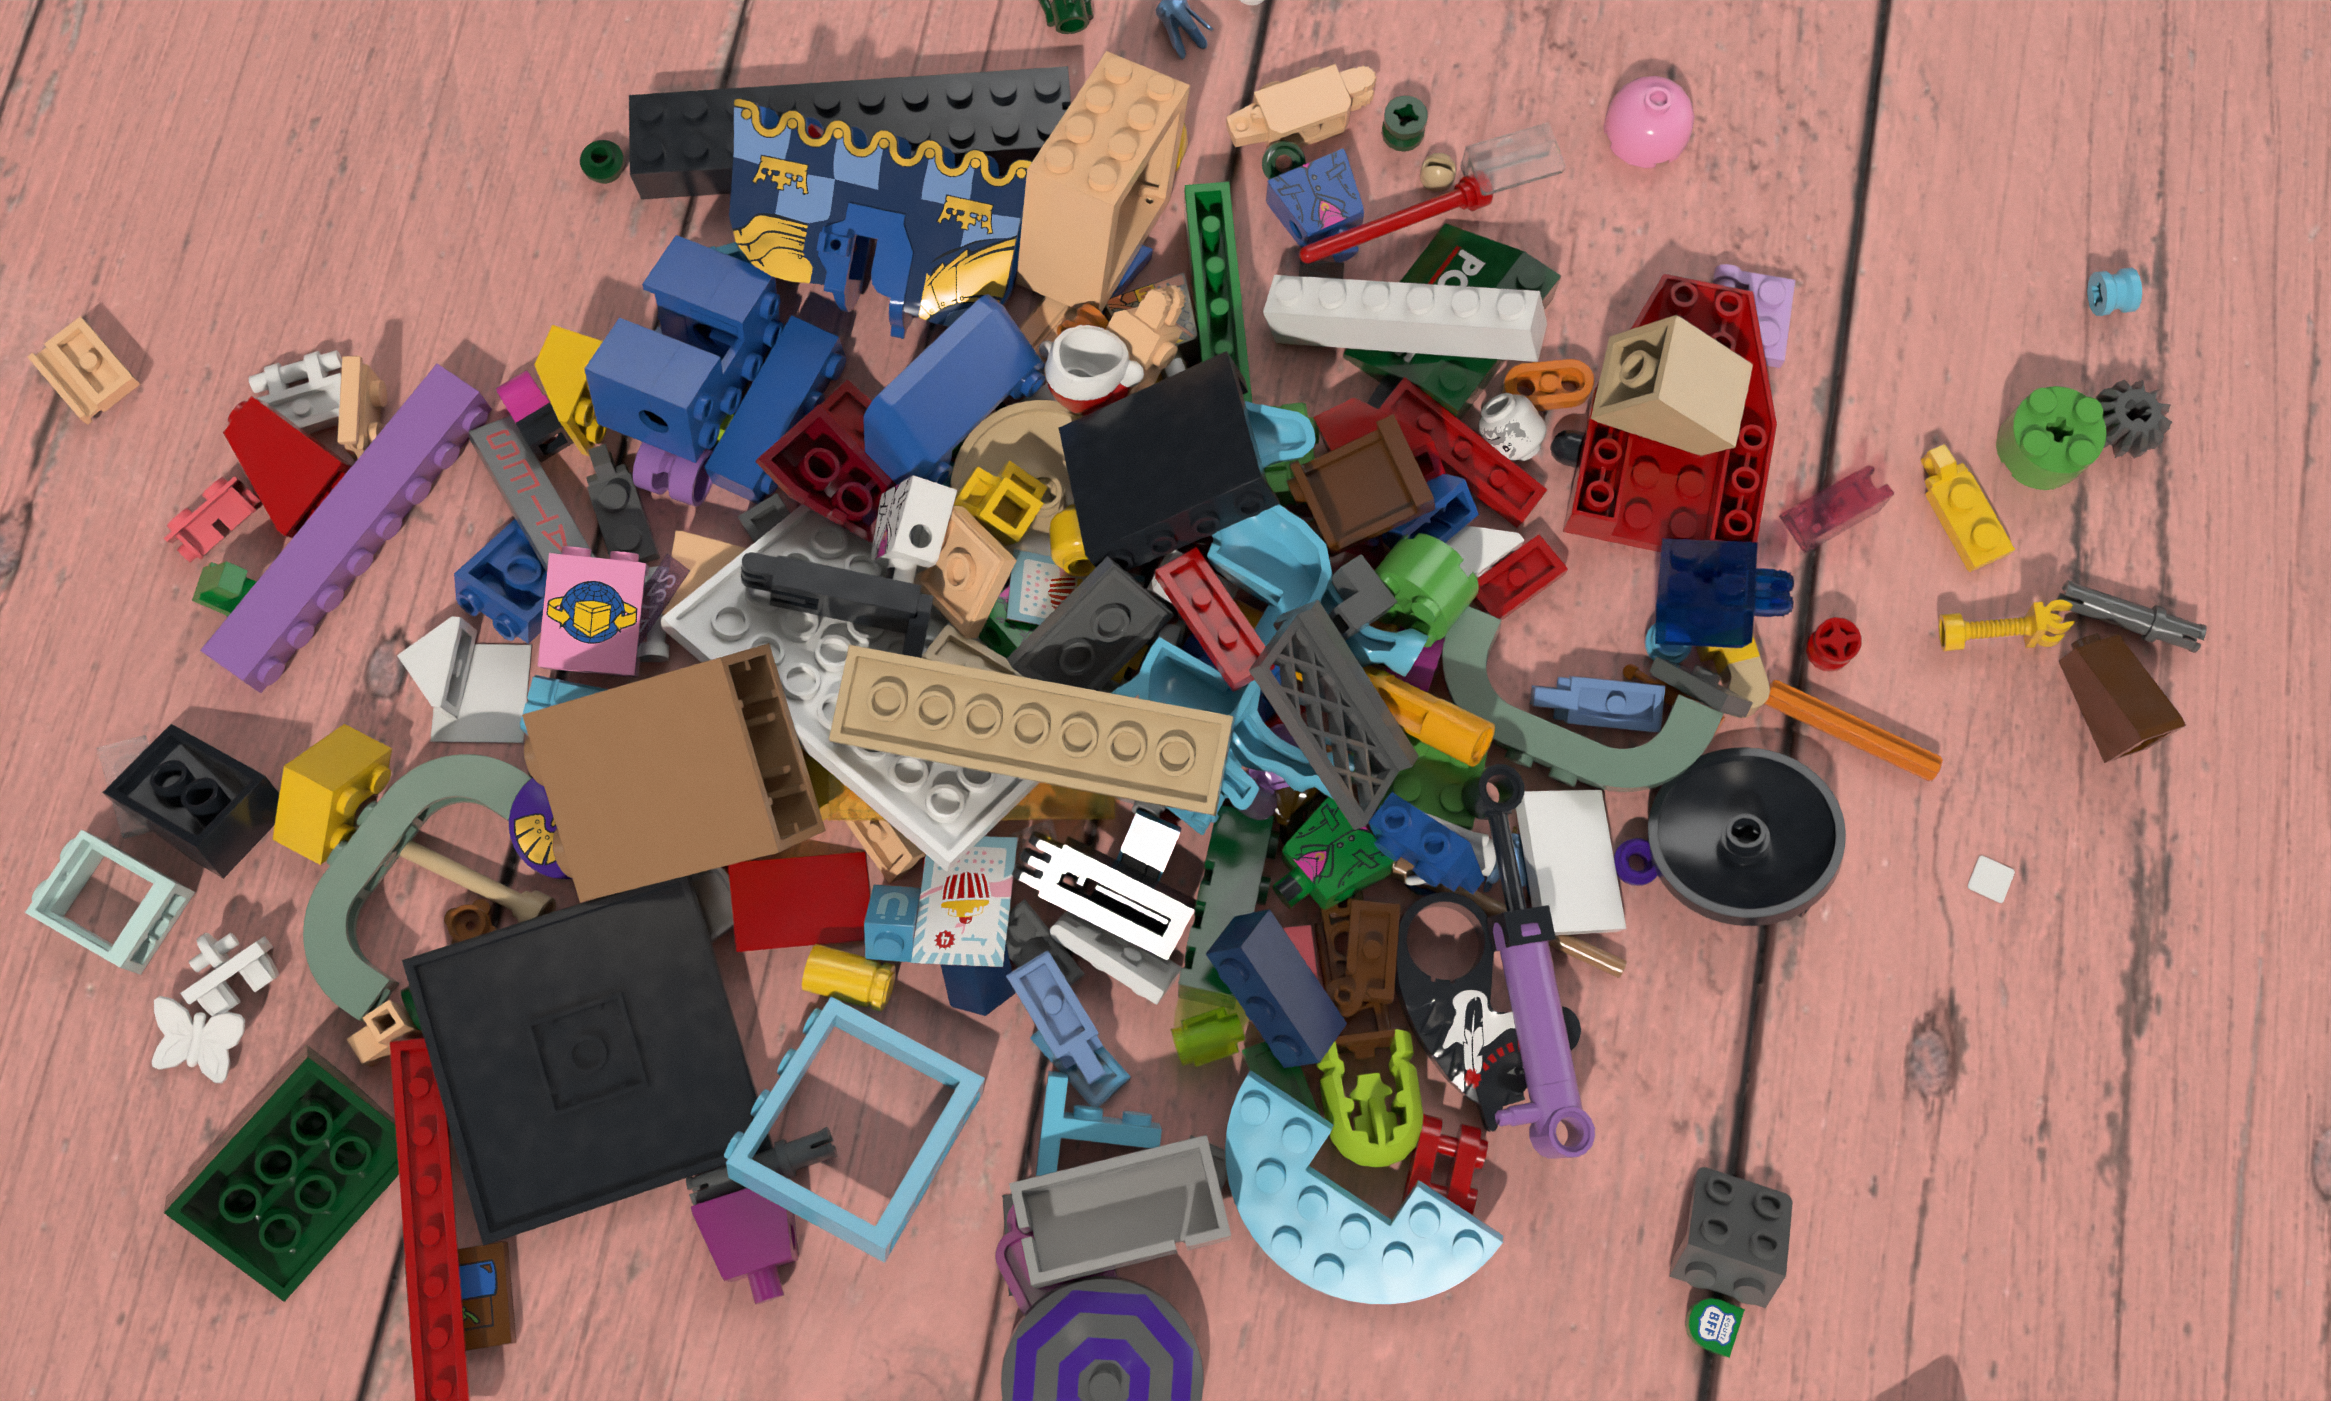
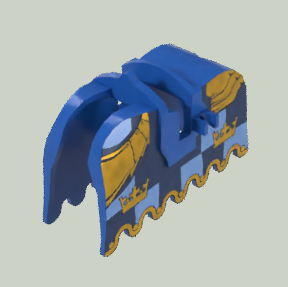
M739 98L734 100V155L729 218L736 244L755 267L770 276L783 280L824 285V291L833 293L838 308L846 312L853 310L862 292L867 259H869L871 238L878 239L871 271L872 285L879 294L890 298V336L904 339L914 316L935 324L950 327L984 295H991L1003 306L1007 303L1012 295L1017 279L1027 169L1033 161L1016 159L1010 164L1006 174L999 177V165L996 160L979 149H971L966 152L960 165L956 167L955 155L952 150L942 146L933 139H927L919 143L912 156L909 142L887 129L875 132L868 144L867 135L863 130L851 127L849 123L841 119L832 120L824 130L820 121L812 117L806 118L803 113L797 110H787L779 118L775 111L758 106L757 103L749 99ZM810 124H814L824 131L819 138H813L808 133V126ZM855 243H856L857 249H856V251L854 252V246H855Z

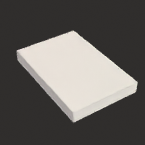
M1602 790L1524 791L1522 802L1516 807L1532 907L1549 905L1555 935L1608 933L1626 929Z

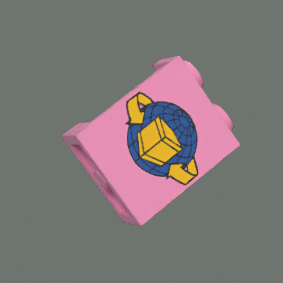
M563 546L562 554L549 553L538 667L638 678L640 659L637 658L643 593L645 576H649V566L646 563L638 562L639 554L611 551L610 559L591 557V549Z

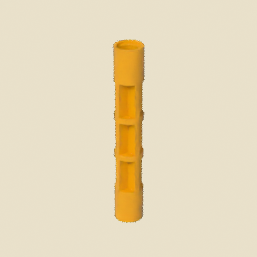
M1233 598L1250 625L1255 629L1264 612ZM1371 665L1363 667V670L1403 732L1471 767L1476 766L1483 759L1494 736V723L1444 699H1439L1396 678L1391 673L1381 671ZM1295 672L1296 679L1302 681V674Z

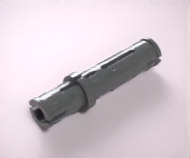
M2067 580L2062 587V590H2065V594L2059 593L2058 599L2066 600L2073 605L2070 609L2072 612L2139 633L2142 640L2153 643L2157 639L2187 649L2193 653H2196L2201 647V643L2196 642L2197 638L2204 641L2207 631L2206 625L2167 614V610L2163 607L2155 605L2151 609L2073 583L2070 580Z
M825 1127L821 1131L788 1143L785 1139L774 1142V1148L754 1155L752 1160L789 1179L797 1176L796 1170L838 1156L836 1146H832V1143H830L834 1141L828 1127ZM727 1165L695 1177L686 1178L687 1189H692L695 1192L689 1194L693 1205L746 1189L743 1185L728 1178Z

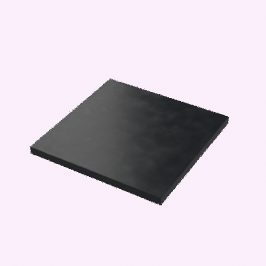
M691 875L599 897L402 960L483 1246L724 1166L728 1160L724 1157V1154L731 1139L738 1131L745 1133L755 1118L751 1116V1111L758 1098L757 1090ZM769 1132L755 1155L774 1148Z

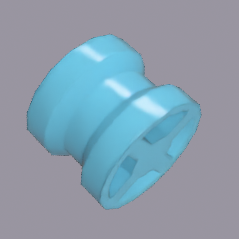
M2131 267L2119 269L2116 274H2110L2107 271L2093 272L2089 278L2087 288L2088 302L2093 314L2096 316L2110 315L2116 309H2119L2122 313L2135 312L2140 307L2142 301V283L2137 270Z

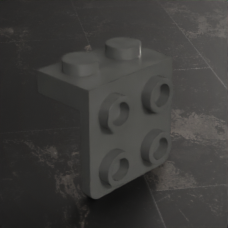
M1707 1167L1699 1168L1693 1181L1687 1234L1671 1260L1669 1277L1687 1282L1696 1288H1706L1736 1298L1745 1304L1766 1308L1786 1277L1793 1205L1791 1197L1786 1193Z

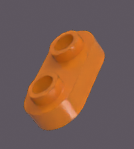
M1576 359L1523 363L1509 370L1503 383L1502 394L1521 395L1517 388L1524 386L1531 390L1532 394L1525 397L1532 402L1537 411L1573 408L1582 405L1589 398L1594 386V375L1588 365ZM1570 382L1576 387V390L1572 392L1566 391L1562 387V383Z

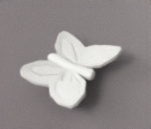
M157 997L154 1000V1014L158 1027L165 1036L156 1048L152 1059V1066L162 1070L177 1067L186 1060L189 1067H194L198 1064L204 1075L214 1083L222 1084L227 1079L230 1069L229 1049L237 1045L243 1036L245 1019L240 1014L227 1011L212 1016L205 1025L207 1017L205 1013H196L194 1021H192L189 1011L177 1001L168 997Z

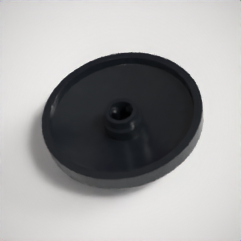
M1728 748L1700 756L1681 775L1662 785L1655 797L1649 815L1648 843L1650 858L1664 886L1677 900L1692 911L1706 918L1731 925H1768L1790 919L1806 911L1816 904L1834 883L1841 868L1845 850L1846 830L1843 813L1837 799L1827 784L1815 772L1799 761L1786 755L1760 748Z

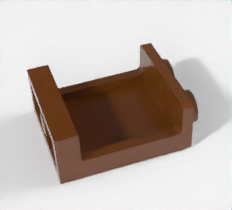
M1394 414L1377 421V430L1305 464L1300 465L1298 460L1289 464L1294 477L1286 480L1297 506L1304 503L1307 504L1313 519L1306 523L1325 542L1331 557L1435 510L1434 497Z

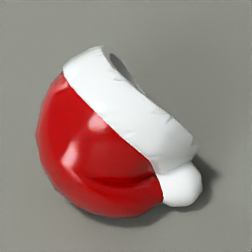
M1078 325L1075 328H1068L1063 331L1052 343L1045 364L1046 380L1051 394L1067 410L1082 416L1127 397L1130 387L1138 385L1144 377L1143 367L1138 362L1129 360L1127 347L1118 336L1110 333L1109 330L1091 325Z

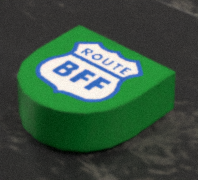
M1708 1298L1699 1300L1689 1308L1686 1314L1685 1328L1687 1335L1699 1347L1725 1358H1730L1745 1309L1718 1299Z

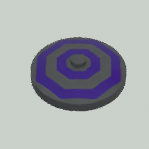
M1093 1276L1065 1283L1046 1293L1026 1311L1016 1325L1006 1346L1002 1362V1401H1202V1360L1195 1338L1186 1321L1177 1309L1159 1293L1136 1281L1121 1277Z

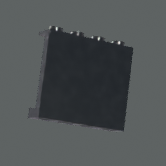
M1227 351L1058 428L1084 552L1095 567L1109 556L1128 572L1130 569L1160 556L1170 554L1178 548L1201 538L1211 536L1217 531L1247 518L1257 516L1261 512L1280 504L1278 497L1266 480L1243 397L1244 394L1248 393L1245 378Z

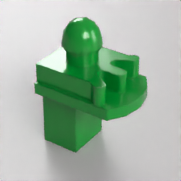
M225 561L220 564L211 562L202 569L192 601L228 617L257 581L246 577L248 570Z

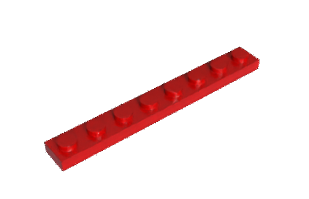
M424 1038L390 1042L415 1401H470L449 1124Z

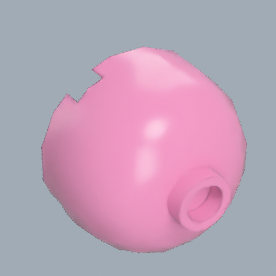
M1659 76L1641 77L1624 85L1611 101L1603 126L1604 133L1606 134L1607 132V136L1611 141L1610 148L1616 156L1628 164L1642 168H1653L1657 163L1667 160L1670 163L1676 160L1687 147L1694 124L1692 102L1682 87L1667 78Z

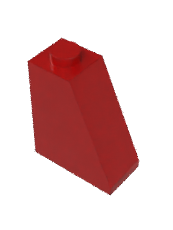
M251 396L248 401L240 402L231 411L228 417L230 424L223 431V434L277 531L284 536L293 538L352 465L267 402Z
M1354 397L1314 416L1313 419L1327 451L1330 452L1377 430L1376 422L1390 415ZM1396 418L1426 482L1445 474L1432 437Z

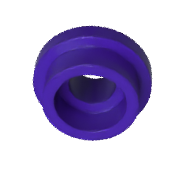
M1641 838L1629 839L1617 848L1614 854L1616 873L1622 881L1633 886H1643L1649 884L1658 876L1650 858V847L1647 840ZM1633 855L1641 857L1644 861V869L1641 871L1632 869L1629 865V857Z

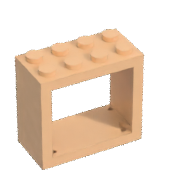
M1108 51L1105 52L1027 169L1016 284L1077 310L1084 304H1090L1100 312L1103 311L1170 201L1190 89L1189 84Z

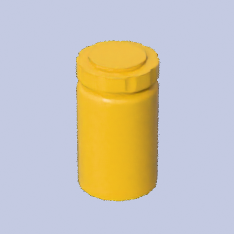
M815 944L810 951L805 965L802 990L829 998L833 997L837 1000L863 1007L871 1005L873 1010L882 1012L888 1004L893 991L896 977L895 965L886 962L882 965L878 960L866 959V957Z

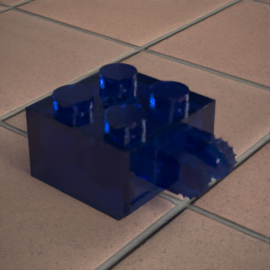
M1662 538L1656 603L1655 644L1743 648L1752 643L1754 616L1784 617V615H1789V612H1792L1794 600L1793 596H1790V591H1793L1794 576L1791 575V572L1788 573L1787 570L1782 571L1780 569L1777 571L1776 569L1757 568L1758 542Z

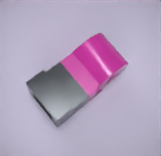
M527 370L495 388L521 431L526 443L541 463L574 443L559 422L552 404L546 395H543ZM558 434L557 438L551 443L542 444L543 442Z

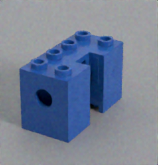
M675 235L642 284L643 290L655 294L658 309L657 317L660 320L661 326H658L653 331L619 317L584 370L599 425L697 463L706 448L711 449L716 443L720 432V425L727 414L732 415L738 408L744 387L749 380H755L762 367L765 354L770 347L773 348L784 329V325L780 322V295L777 294L775 277L768 275L753 264Z

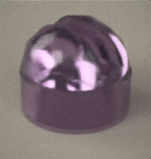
M1253 778L1260 788L1255 799L1247 809L1239 810L1236 808V810L1248 818L1264 820L1273 815L1277 808L1276 794L1270 785L1259 778Z

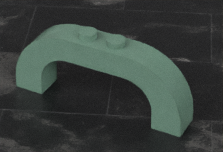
M1468 606L1444 637L1445 642L1442 652L1443 671L1446 687L1453 704L1494 723L1495 732L1491 743L1507 750L1505 758L1527 768H1531L1533 762L1551 769L1549 777L1571 787H1575L1576 782L1580 781L1589 786L1607 791L1637 792L1663 785L1681 775L1701 756L1711 742L1724 714L1678 695L1663 729L1651 741L1635 748H1611L1520 710L1498 696L1489 682L1486 665L1490 651L1501 629V619Z
M475 754L450 755L428 761L412 769L397 780L378 803L372 801L365 807L357 819V825L360 827L348 842L346 840L341 841L330 853L327 859V864L330 866L317 883L307 905L304 918L303 942L309 968L320 988L336 1005L357 1020L365 1022L363 1017L385 1003L399 984V982L371 964L362 953L356 934L357 919L366 900L399 858L404 847L412 841L424 823L438 810L456 803L482 805L509 822L512 803L519 790L531 779L530 776L513 765L492 757Z

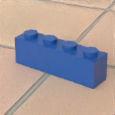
M791 315L704 467L713 484L755 504L761 503L767 494L772 495L776 491L778 485L755 461L818 404L820 405L825 401V390L831 380L836 381L841 376L846 364V356L838 336Z

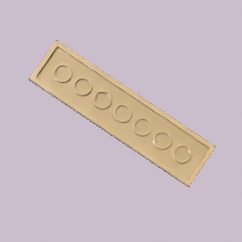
M849 645L829 741L1216 816L1235 718L1225 714Z

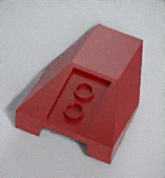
M1663 274L1631 329L1678 315L1753 364L1736 447L1700 456L1596 422L1591 419L1598 389L1597 384L1593 393L1563 532L1743 570L1756 552L1777 428L1753 291Z

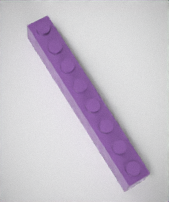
M436 364L200 651L259 693H262L267 686L275 683L282 675L285 663L297 649L302 648L310 641L314 634L315 626L324 615L334 610L340 604L344 591L354 578L362 575L370 567L373 555L385 540H389L397 534L401 528L402 519L414 505L421 503L427 497L431 484L441 471L453 465L458 458L460 448L469 438V431L485 425L492 408L481 393L439 364Z

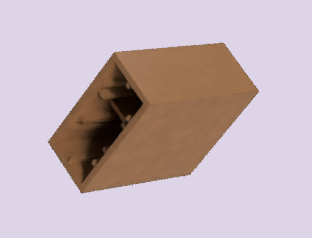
M770 643L522 714L528 733L524 745L526 766L534 780L545 788L557 827L553 835L554 856L562 872L568 877L573 878L580 902L779 853L826 831Z

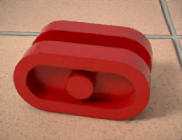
M1423 1114L1422 1130L1417 1146L1412 1150L1401 1205L1419 1180L1473 1215L1478 1189L1471 1188L1470 1186L1474 1168L1482 1170L1488 1150V1140L1481 1139V1128L1462 1123L1459 1126L1456 1137L1441 1134L1443 1119ZM1437 1153L1451 1156L1445 1186L1430 1182Z

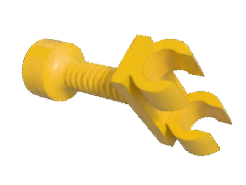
M2060 599L2051 601L2045 607L2043 602H2034L2023 618H2004V620L1999 619V621L1998 619H1994V621L1993 619L1989 621L1980 620L1970 621V623L1963 620L1961 613L1940 614L1938 622L1940 645L1943 651L1963 650L1965 642L1970 639L2023 635L2025 648H2034L2036 644L2043 647H2053L2065 636L2063 633L2067 632L2075 621L2061 623L2063 618L2051 612L2056 610L2070 611L2073 605L2066 600ZM2046 631H2048V632H2050V633H2052V634H2060V635H2055V636L2050 637V636L2045 635L2044 633H2045Z

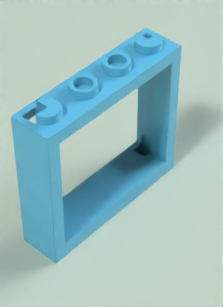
M830 997L823 1010L815 1008L803 1028V1034L806 1037L797 1050L790 1048L783 1057L777 1070L780 1078L772 1091L764 1089L757 1098L751 1111V1116L755 1118L746 1132L738 1131L728 1144L724 1157L728 1159L726 1162L728 1178L885 1263L983 1094L985 1078L841 1001ZM834 1027L955 1090L876 1226L752 1160Z

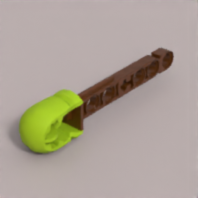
M1326 744V752H1331L1332 747ZM1318 789L1310 804L1304 809L1306 821L1315 812L1313 809L1314 800L1319 796L1325 795ZM1362 891L1354 894L1353 898L1348 899L1346 908H1338V904L1324 910L1319 906L1321 922L1315 923L1314 926L1324 990L1333 980L1345 978L1346 956L1340 954L1335 949L1334 939L1339 933L1348 932L1352 899L1364 900ZM1363 1001L1361 1008L1355 1015L1344 1018L1347 1023L1321 1062L1317 1063V1067L1325 1073L1319 1082L1325 1119L1334 1125L1329 1134L1331 1141L1344 1157L1360 1166L1384 1167L1404 1160L1417 1146L1423 1124V1107L1417 1069L1409 1062L1414 1055L1411 1034L1408 1031L1391 1029L1387 1003ZM1390 1048L1389 1072L1395 1077L1397 1094L1391 1104L1392 1112H1387L1385 1098L1392 1095V1088L1381 1081L1379 1073L1357 1075V1086L1350 1093V1098L1344 1096L1342 1077L1345 1069L1343 1061L1338 1058V1054L1354 1052L1355 1060L1375 1058V1049ZM1354 1101H1359L1361 1115L1353 1119L1355 1131H1352L1349 1119L1354 1109ZM1396 1115H1400L1399 1126L1397 1125Z

